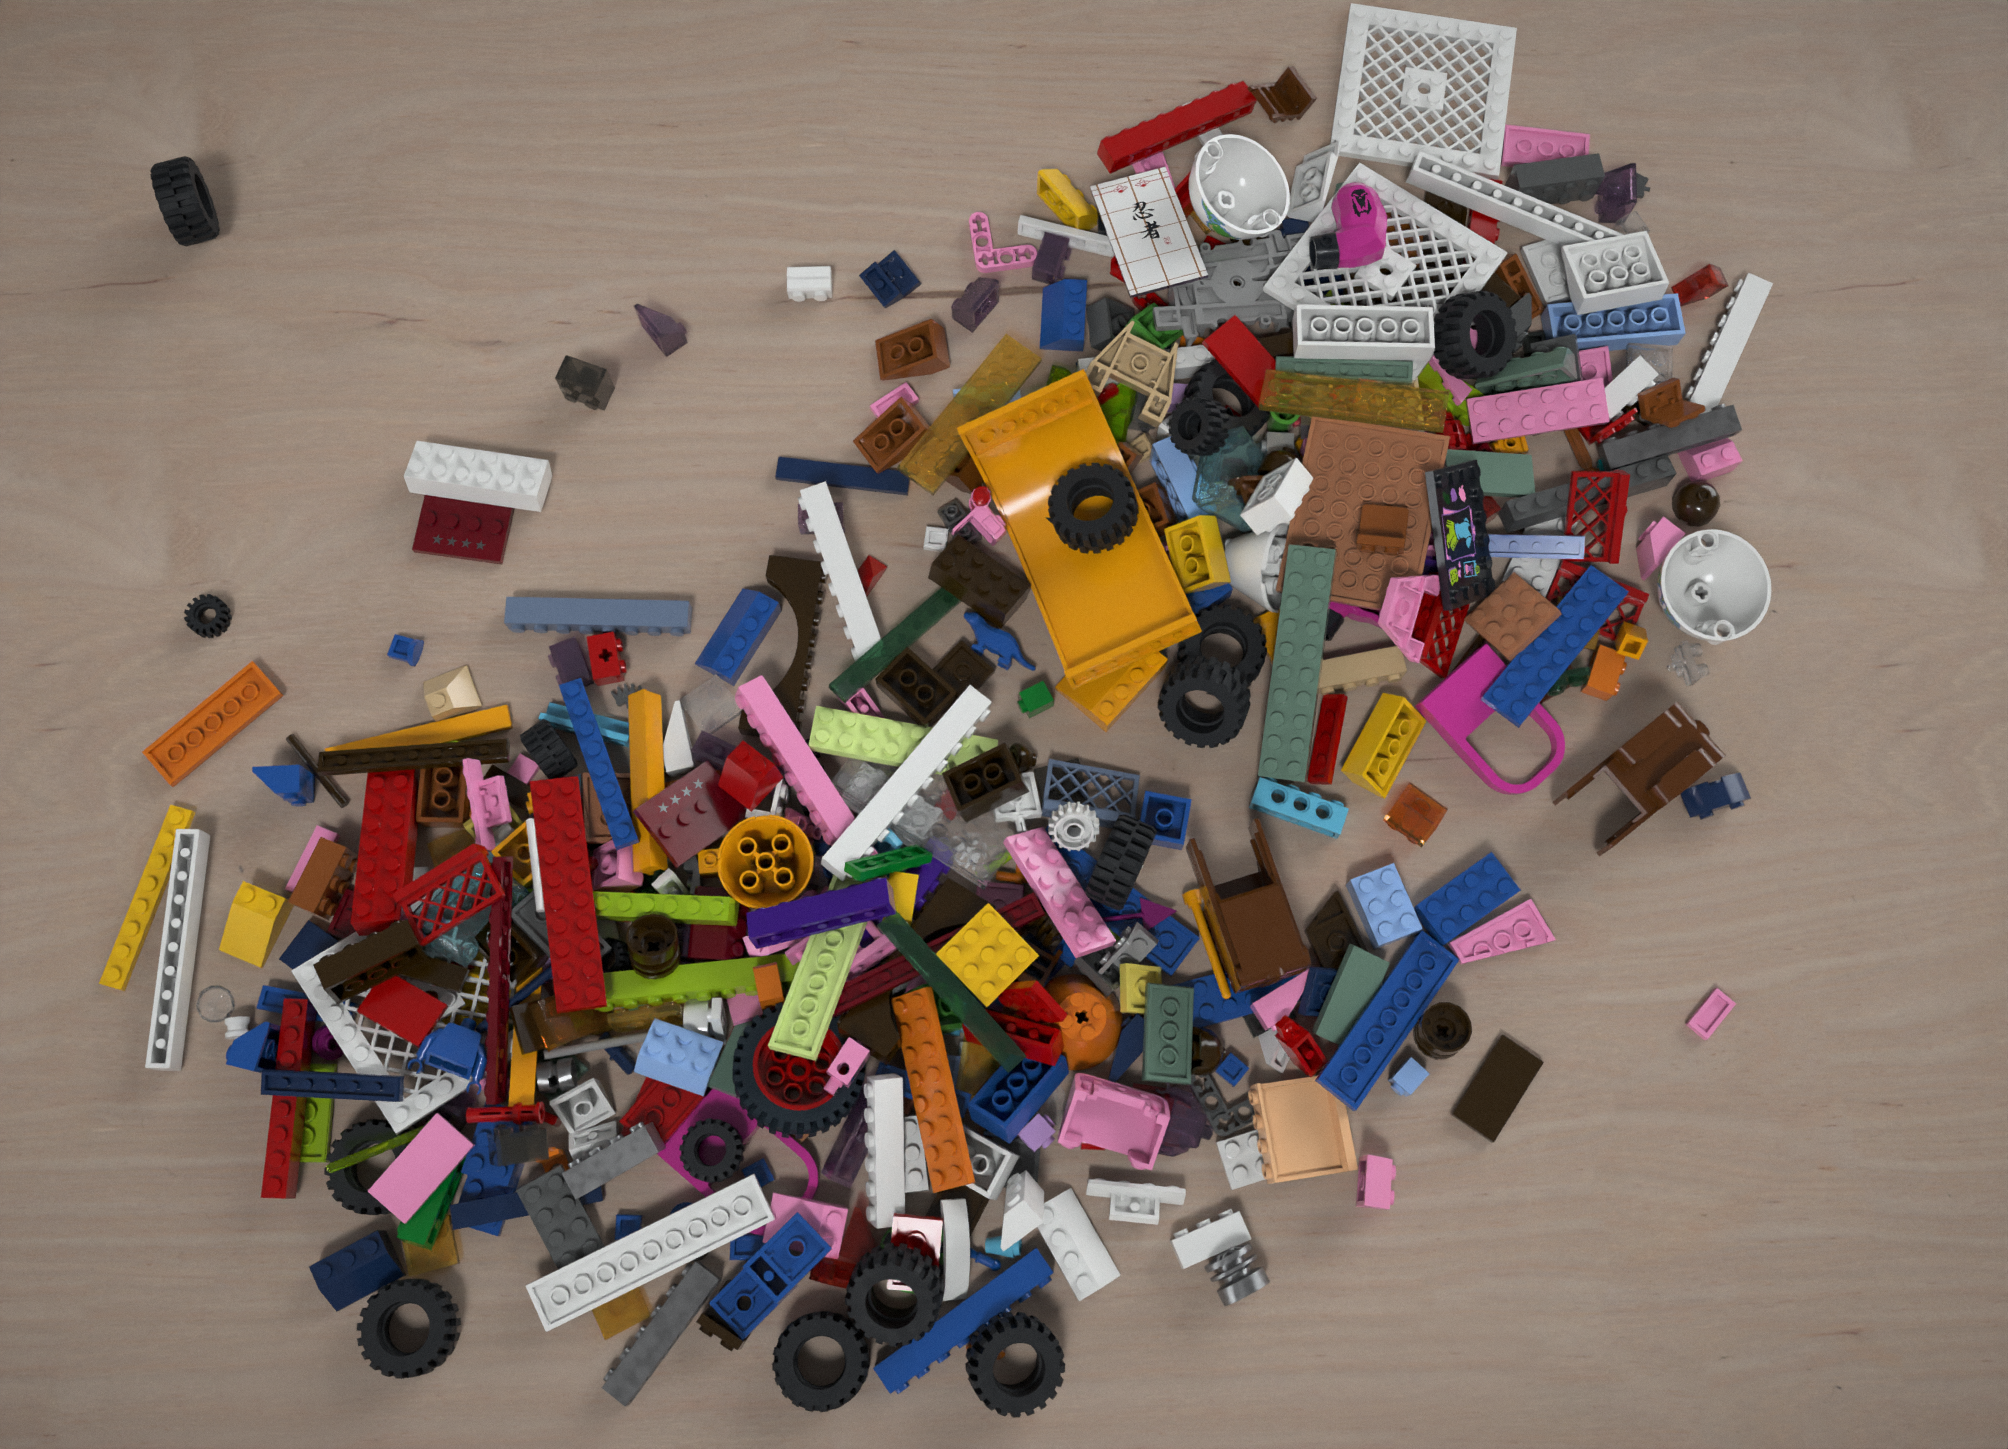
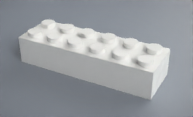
M1296 305L1293 315L1294 358L1429 361L1435 349L1433 307Z
M416 441L404 474V479L410 493L541 512L552 479V472L549 461L544 459Z

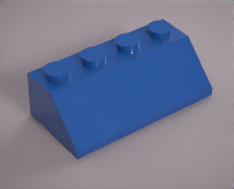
M742 588L696 660L695 665L735 686L781 613L779 602L761 592Z

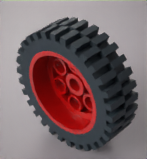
M781 1002L775 1004V1010L771 1011L768 1007L763 1010L761 1017L756 1015L752 1019V1025L749 1026L747 1024L743 1030V1036L739 1037L737 1048L734 1051L733 1084L735 1086L736 1098L739 1097L741 1108L747 1110V1116L751 1120L754 1118L757 1120V1126L762 1129L764 1126L768 1127L769 1133L774 1135L776 1131L782 1132V1137L789 1138V1134H795V1139H802L803 1134H809L810 1138L816 1136L818 1131H822V1134L829 1131L832 1125L836 1127L840 1124L843 1117L846 1118L851 1108H854L864 1082L866 1063L850 1087L847 1088L843 1085L836 1097L823 1089L831 1077L828 1075L827 1070L847 1041L839 1035L837 1023L842 1014L831 1019L816 1060L826 1061L828 1064L826 1069L817 1068L815 1060L787 1054L788 1056L785 1059H777L774 1055L775 1050H771L768 1044L783 1007ZM799 1066L804 1069L805 1073L802 1076H796L792 1073V1069ZM843 1066L839 1070V1073L841 1075H845L849 1071V1068ZM772 1073H777L782 1079L778 1083H773L768 1079V1076ZM812 1083H819L823 1090L819 1093H814L810 1090L809 1086ZM795 1090L798 1092L799 1097L791 1100L787 1098L786 1092Z

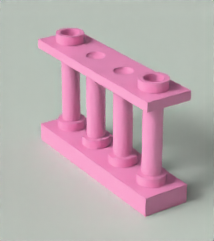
M872 920L867 922L866 930L872 936L874 942L866 948H862L859 945L846 982L862 975L900 948L890 930L882 934ZM810 936L792 944L789 950L784 952L792 965L801 961Z

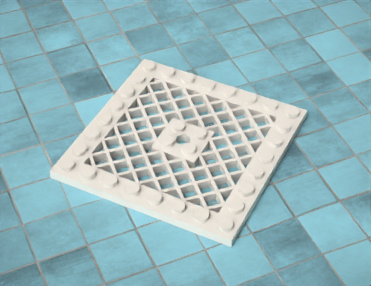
M1351 3L1330 144L1341 141L1342 145L1339 156L1408 167H1412L1421 151L1482 177L1497 180L1500 173L1517 28ZM1379 33L1383 39L1377 42L1372 36ZM1397 36L1403 40L1399 45L1393 40ZM1418 39L1424 44L1420 48L1414 43ZM1366 42H1368V43L1371 45V46H1370L1369 48H1367V49H1366ZM1440 42L1445 48L1439 51L1434 45ZM1386 43L1391 47V50L1387 53L1381 47ZM1460 45H1461V46L1464 48V50H1465V52L1462 53L1461 55H1460V53L1455 49V48H1457V47L1460 46ZM1407 46L1412 51L1408 56L1402 50ZM1481 48L1486 53L1482 58L1476 52ZM1426 50L1433 54L1429 59L1423 54ZM1374 51H1376L1380 56L1376 60H1374L1370 55ZM1447 53H1450L1454 58L1450 62L1444 57ZM1397 54L1401 60L1395 63L1390 57ZM1468 56H1471V58L1475 61L1471 65H1469L1465 60V58H1467ZM1417 57L1422 63L1415 66L1411 60ZM1364 59L1368 63L1365 67H1363ZM1489 59L1490 67L1486 64V61H1488ZM1437 60L1442 65L1438 70L1432 64ZM1382 62L1389 66L1385 71L1379 66ZM1458 63L1463 68L1459 73L1453 67ZM1403 65H1406L1407 67H1405V70H1404V73H1403L1402 70L1400 69V67H1402ZM1477 67L1484 71L1480 76L1474 71ZM1371 69L1378 74L1374 78H1371L1367 73ZM1445 71H1447V72L1452 76V77H1451L1450 79H1448V80H1447V73H1444ZM1392 72L1398 77L1395 81L1388 77ZM1466 74L1472 78V81L1468 84L1462 78ZM1488 77V84L1486 85L1483 80ZM1361 78H1363L1366 82L1363 85H1361ZM1380 80H1383L1387 85L1383 89H1380L1376 84ZM1454 82H1457L1461 87L1457 91L1451 86ZM1402 83V90L1400 91L1397 86ZM1475 85H1478V87L1482 90L1478 94H1476L1472 89V87H1474ZM1369 87L1375 92L1370 97L1365 92ZM1426 88L1429 93L1422 94L1418 89ZM1390 90L1396 96L1391 100L1386 96V93ZM1445 90H1446V92L1449 94V96L1444 99ZM1464 92L1471 98L1466 102L1460 97ZM1360 96L1363 101L1358 104V99ZM1484 96H1486L1485 103L1481 100ZM1378 98H1380L1384 103V105H1382L1379 108L1373 102ZM1452 100L1459 105L1454 110L1448 104ZM1399 101H1400L1399 108L1402 109V110H1400V111H1399L1398 108L1395 106V104L1398 103ZM1473 103L1480 109L1475 113L1469 107ZM1367 105L1373 111L1368 115L1362 110ZM1387 109L1393 113V116L1390 118L1383 114ZM1444 109L1447 114L1441 117L1440 115ZM1464 111L1468 118L1462 120L1458 113ZM1408 112L1414 117L1410 122L1403 116ZM1357 114L1361 120L1355 123ZM1482 114H1484L1483 122L1478 118ZM1429 115L1436 121L1431 125L1425 120ZM1376 116L1382 122L1377 126L1371 121ZM1451 118L1457 124L1452 128L1446 123ZM1397 119L1403 125L1399 129H1396L1392 124ZM1473 122L1477 129L1471 131L1467 124ZM1417 123L1424 128L1419 133L1413 127ZM1364 124L1370 129L1365 134L1359 128ZM1438 126L1445 132L1440 136L1434 130ZM1385 127L1391 133L1387 137L1380 132ZM1460 129L1466 135L1462 139H1460L1455 133ZM1406 130H1407V131L1410 133V135L1412 136V137H1411L1410 139H1408L1407 141H1406V139L1401 135V134H1402L1403 132H1405ZM1479 133H1481V140L1476 137ZM1426 134H1429L1430 137L1433 139V141H1431L1428 144L1422 138ZM1447 137H1450V139L1454 142V144L1449 147L1443 141ZM1469 140L1476 146L1471 150L1464 144Z
M1359 163L1339 189L1352 182L1364 183L1372 187L1379 195L1386 213L1391 212L1392 218L1387 219V226L1394 225L1396 232L1386 233V246L1382 259L1369 265L1355 268L1324 270L1312 268L1309 257L1310 237L1331 231L1337 232V224L1331 209L1334 195L1264 285L1263 291L1294 311L1296 305H1341L1342 302L1350 301L1351 306H1357L1356 300L1366 299L1367 306L1421 307L1422 305H1430L1433 307L1434 320L1435 315L1439 313L1437 303H1445L1447 299L1457 294L1481 291L1506 258L1508 252ZM1409 223L1411 230L1402 231L1400 225ZM1428 235L1429 241L1420 242L1419 236ZM1413 237L1414 243L1405 244L1404 238ZM1398 239L1399 245L1390 246L1388 240ZM1447 246L1448 253L1439 254L1437 247ZM1431 248L1433 255L1424 256L1422 249ZM1407 251H1417L1418 257L1408 258ZM1465 257L1467 264L1458 265L1456 259ZM1450 259L1451 266L1442 267L1441 261ZM1435 262L1436 268L1427 269L1426 263ZM1416 264H1420L1421 270L1414 271L1417 266ZM1309 265H1310L1311 271H1310V272H1305L1306 269H1307V268L1309 267ZM1386 268L1390 270L1391 274L1383 275L1380 269ZM1467 271L1461 279L1460 272ZM1357 272L1354 277L1355 279L1351 280L1349 273ZM1454 273L1455 280L1446 281L1444 274ZM1344 274L1345 281L1335 282L1334 275ZM1438 275L1440 282L1431 283L1429 276ZM1329 276L1330 283L1320 284L1319 277ZM1423 277L1425 284L1415 285L1414 278ZM1304 279H1314L1315 285L1305 286ZM1408 280L1409 286L1402 287ZM1362 286L1364 292L1354 294L1353 287ZM1455 287L1453 291L1449 294L1448 288ZM1347 288L1348 295L1339 296L1337 289ZM1442 289L1443 296L1434 297L1433 290ZM1332 290L1333 297L1323 298L1322 291ZM1427 291L1428 298L1419 299L1417 292ZM1411 293L1413 300L1404 301L1402 294ZM1395 296L1397 297L1398 302L1388 303V300L1392 301ZM1381 297L1382 304L1373 305L1371 298ZM1390 360V361H1410V360ZM1413 361L1412 384L1429 361Z
M459 875L454 878L451 889L461 891L465 877ZM470 879L467 893L471 894L477 888L472 879ZM436 889L431 901L441 903L445 889ZM450 891L446 905L456 908L455 905L451 904L458 902L460 894ZM467 895L465 896V899H464L463 904L465 903V901L467 900V898H468L469 896H467ZM417 901L410 906L414 915L422 911L424 902ZM445 908L444 914H443V917H444V918H445V915H446V911H447V910H451V909ZM456 926L454 927L453 939L438 937L433 940L432 952H426L428 957L447 960L448 963H463L464 968H468V965L481 967L479 978L468 976L466 979L467 982L477 983L475 995L463 993L462 991L457 993L415 979L411 981V978L408 977L406 981L426 993L435 992L438 995V1000L448 1005L447 1010L438 1022L451 1015L450 1023H454L456 1014L469 1016L472 1020L473 1017L486 1019V1014L476 1013L475 1009L477 1001L489 1003L488 997L479 996L481 985L489 986V980L483 979L488 963L485 958L483 962L470 960L472 949L476 948L471 942L457 940L459 929ZM355 932L291 970V972L357 1074L389 1075L388 1072L400 1074V1076L418 1077L415 1090L404 1088L403 1093L411 1095L407 1098L403 1097V1101H375L397 1135L464 1092L473 1077L467 1080L448 1072L441 1075L442 1070L438 1069L436 1076L424 1074V1071L416 1074V1072L406 1070L409 1058H417L416 1054L410 1053L412 1048L410 1042H408L406 1052L393 1050L395 1039L403 1038L390 1031L380 1030L381 1026L377 1023L375 1029L363 1027L365 1017L361 1014L357 1025L349 1013H358L356 1011L358 1008L349 1006L351 998L345 1001V1005L343 1002L337 1004L323 989L313 964L319 962L323 956L342 951L348 944L358 943L366 939L367 936H359ZM439 942L451 944L449 955L436 953ZM456 945L468 947L466 959L453 956ZM542 985L541 999L550 997ZM510 987L509 989L511 990V998L515 995L516 989H512ZM371 989L367 990V992H362L357 996H363L366 998ZM462 998L473 1000L471 1011L460 1010L466 1005ZM509 1019V1024L514 1025L513 1020ZM437 1023L434 1029L445 1028L447 1024ZM488 1029L484 1033H481V1043H483L484 1045L486 1036L488 1034ZM513 1030L508 1032L507 1063L512 1059ZM362 1032L374 1034L371 1046ZM378 1035L391 1037L388 1049L375 1047ZM375 1052L387 1054L384 1066ZM391 1055L404 1057L402 1069L388 1067ZM486 1071L484 1073L483 1079L487 1077ZM422 1078L433 1080L426 1086L419 1089Z

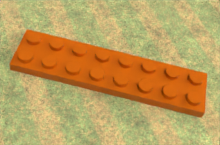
M924 987L892 998V1006L933 1193L975 1183L932 987Z

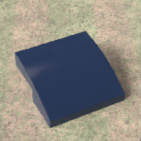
M895 250L878 264L875 261L859 275L884 308L898 302L922 284Z
M308 920L279 960L291 969H295L340 941Z

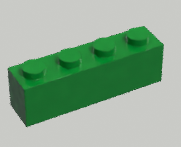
M466 1156L408 1223L404 1224L402 1221L399 1223L397 1238L404 1243L432 1251L463 1176L461 1170Z

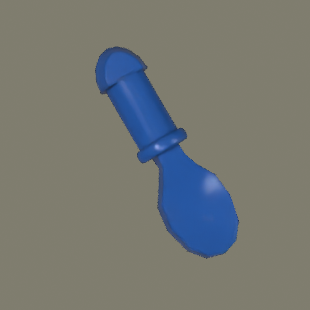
M970 1248V1258H974L976 1263L983 1264L991 1268L992 1271L1001 1269V1262L998 1259L995 1260L983 1254L982 1251L977 1252Z

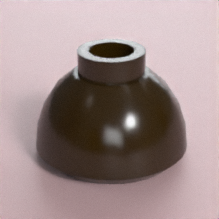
M1013 743L1009 749L1013 753L1021 773H1025L1030 767L1036 765V754L1031 753L1029 748L1020 743Z

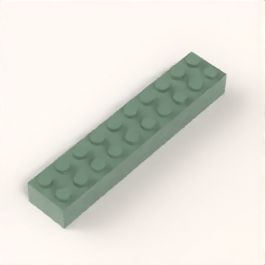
M1289 544L1258 776L1307 782L1337 557L1336 549Z

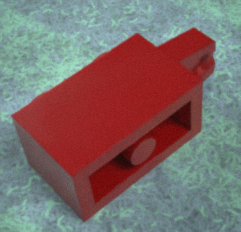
M1284 1015L1275 1024L1278 1033L1274 1036L1292 1063L1308 1076L1312 1077L1328 1062L1311 1034L1294 1020Z

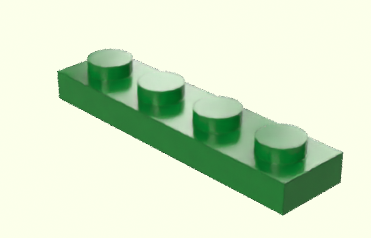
M916 844L845 862L844 871L857 881H866L873 877H882L889 873L901 872L904 869L920 867L923 864L931 863L933 854Z

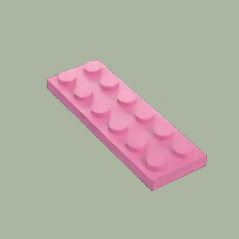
M1603 378L1466 400L1472 444L1601 425L1610 422Z
M1044 827L1006 837L1003 844L1075 958L1113 946L1116 939L1091 900L1085 894L1084 889Z

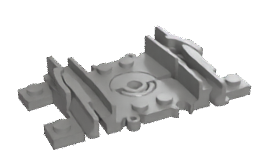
M1273 230L1265 239L1251 238L1250 246L1244 245L1242 240H1239L1237 243L1215 246L1213 250H1211V246L1208 243H1202L1199 253L1208 275L1169 285V306L1153 308L1155 331L1183 330L1186 347H1189L1196 340L1198 333L1199 336H1203L1206 328L1216 331L1217 323H1225L1234 315L1245 326L1254 325L1259 321V327L1267 329L1270 323L1273 322L1277 332L1280 328L1289 327L1288 322H1291L1293 330L1294 310L1265 293L1263 287L1305 233L1286 235L1283 239L1280 230ZM1237 281L1241 283V285L1235 286L1233 282Z

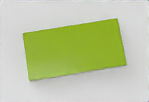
M311 1064L310 1071L337 1073V1064ZM307 1097L300 1162L329 1163L326 1160L327 1153H330L334 1099Z

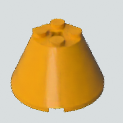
M776 815L753 816L738 823L725 836L717 857L718 875L725 890L738 903L752 909L776 906L781 902H792L808 885L814 866L812 847L805 833L792 821Z

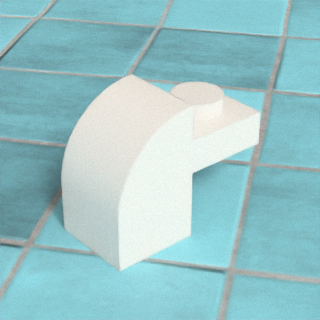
M692 999L684 1003L683 1028L712 1038L710 1022L707 1021V1008H711V999L708 1001Z

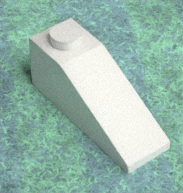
M680 700L674 703L663 743L664 772L666 771L670 778L687 774L696 768L684 709Z

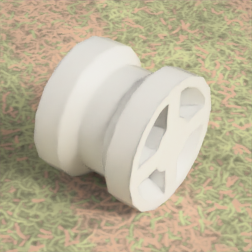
M250 1017L226 1018L227 1032L225 1033V1039H236L248 1032Z

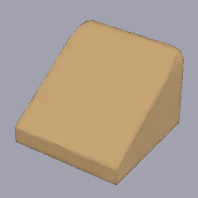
M1143 433L1130 443L1131 446L1144 455L1138 464L1150 459L1152 444L1155 443L1151 435Z

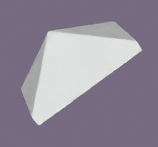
M1269 1029L1258 1036L1265 1062L1283 1074L1290 1058L1274 1036L1278 1031L1275 1030L1273 1032L1272 1029Z

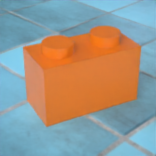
M1599 645L1593 651L1581 692L1604 701H1608L1613 695L1616 696L1621 684L1618 682L1619 676L1623 675L1627 666V662H1624L1626 656L1618 654L1614 649Z

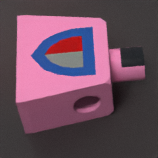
M849 1037L828 1068L827 1073L831 1077L823 1089L836 1097L843 1085L849 1088L869 1059L870 1051ZM843 1066L849 1068V1071L845 1075H841L839 1073V1070Z

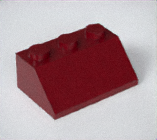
M695 886L694 895L731 897L725 888ZM739 903L737 926L691 924L688 958L709 962L744 958L745 944L743 937L746 936V913H748L749 907Z

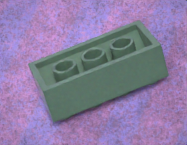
M1556 347L1551 352H1536L1531 354V357L1523 359L1519 357L1512 358L1509 363H1506L1507 366L1501 372H1498L1497 375L1477 379L1475 387L1484 395L1489 396L1577 380L1575 355L1568 347Z

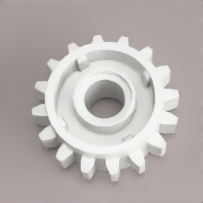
M1078 801L1077 803L1067 802L1063 806L1059 805L1058 810L1052 811V818L1048 820V833L1052 835V842H1057L1059 848L1064 847L1068 851H1080L1084 847L1088 848L1091 841L1095 842L1096 835L1099 834V818H1096V811H1090L1089 805L1084 806ZM1071 825H1077L1078 827L1072 828V827H1069V826H1071Z

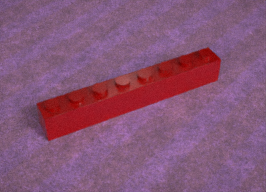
M1244 80L1236 84L1232 83L1220 91L1215 90L1206 97L1196 98L1187 105H1180L1168 113H1161L1154 119L1142 121L1135 127L1125 128L1116 135L1106 136L1100 141L1097 155L1111 174L1251 114L1257 99L1249 92Z
M284 998L276 1069L310 1071L313 1049L312 1038L315 1031L317 1011L309 999ZM272 1096L261 1198L296 1199L307 1097Z

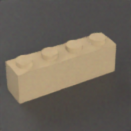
M1397 646L1323 660L1318 694L1321 693L1322 696L1333 694L1335 690L1343 689L1345 692L1352 691L1361 685L1373 687L1380 684L1379 682L1387 680L1388 683L1398 682L1402 680V677L1407 672L1403 653Z

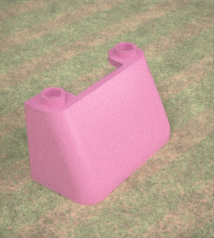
M1076 1073L1057 1137L1058 1143H1061L1065 1148L1074 1149L1079 1147L1082 1142L1127 1155L1131 1165L1136 1169L1152 1170L1170 1120L1168 1102L1161 1096L1092 1075Z

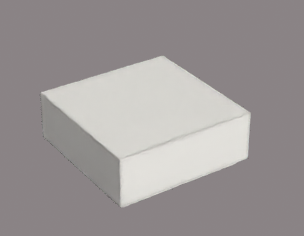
M926 526L924 550L942 552L947 547L949 529Z

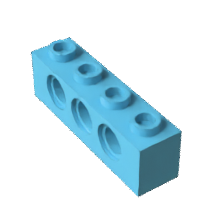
M1259 778L1248 808L1335 839L1340 836L1349 808L1344 807L1343 803L1336 800L1326 801L1317 793L1309 792L1307 794L1301 792L1294 785L1287 784L1284 786L1278 784V781L1274 778ZM1274 793L1281 795L1283 802H1274L1271 795ZM1296 801L1302 802L1305 810L1299 811L1295 809L1293 803ZM1316 810H1324L1327 818H1319L1316 815Z

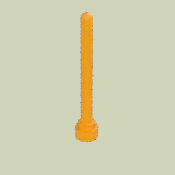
M1200 889L1190 890L1182 894L1185 905L1192 909L1221 995L1224 999H1229L1231 992L1200 906L1203 899Z

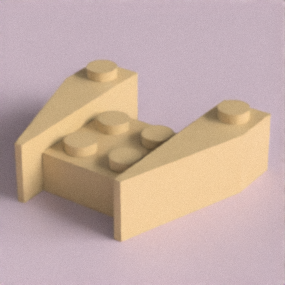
M1131 321L1089 364L1085 373L1096 398L1101 394L1108 377L1147 396L1137 419L1158 428L1172 400L1178 343L1175 342L1170 351L1167 352L1131 334L1130 331L1135 323Z

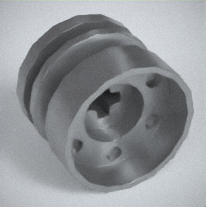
M1250 1243L1234 1246L1218 1254L1204 1267L1207 1273L1218 1269L1219 1273L1212 1276L1210 1280L1211 1282H1216L1223 1279L1225 1284L1217 1290V1293L1224 1306L1237 1302L1270 1283L1263 1267L1251 1269L1249 1266L1257 1259L1256 1254L1247 1258L1244 1257L1245 1253L1253 1249Z

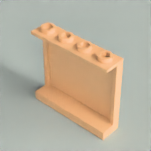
M1317 1076L1264 1084L1257 1083L1250 1086L1248 1098L1254 1108L1253 1125L1258 1130L1259 1139L1257 1147L1263 1157L1262 1174L1264 1179H1267V1184L1358 1170L1346 1105L1315 1081Z

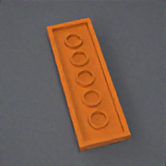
M251 661L142 751V753L169 785L174 787L284 695L257 664Z

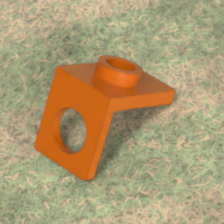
M551 1147L541 1151L542 1155L535 1157L537 1163H542L545 1173L558 1163L564 1166L565 1171L570 1169L565 1150Z

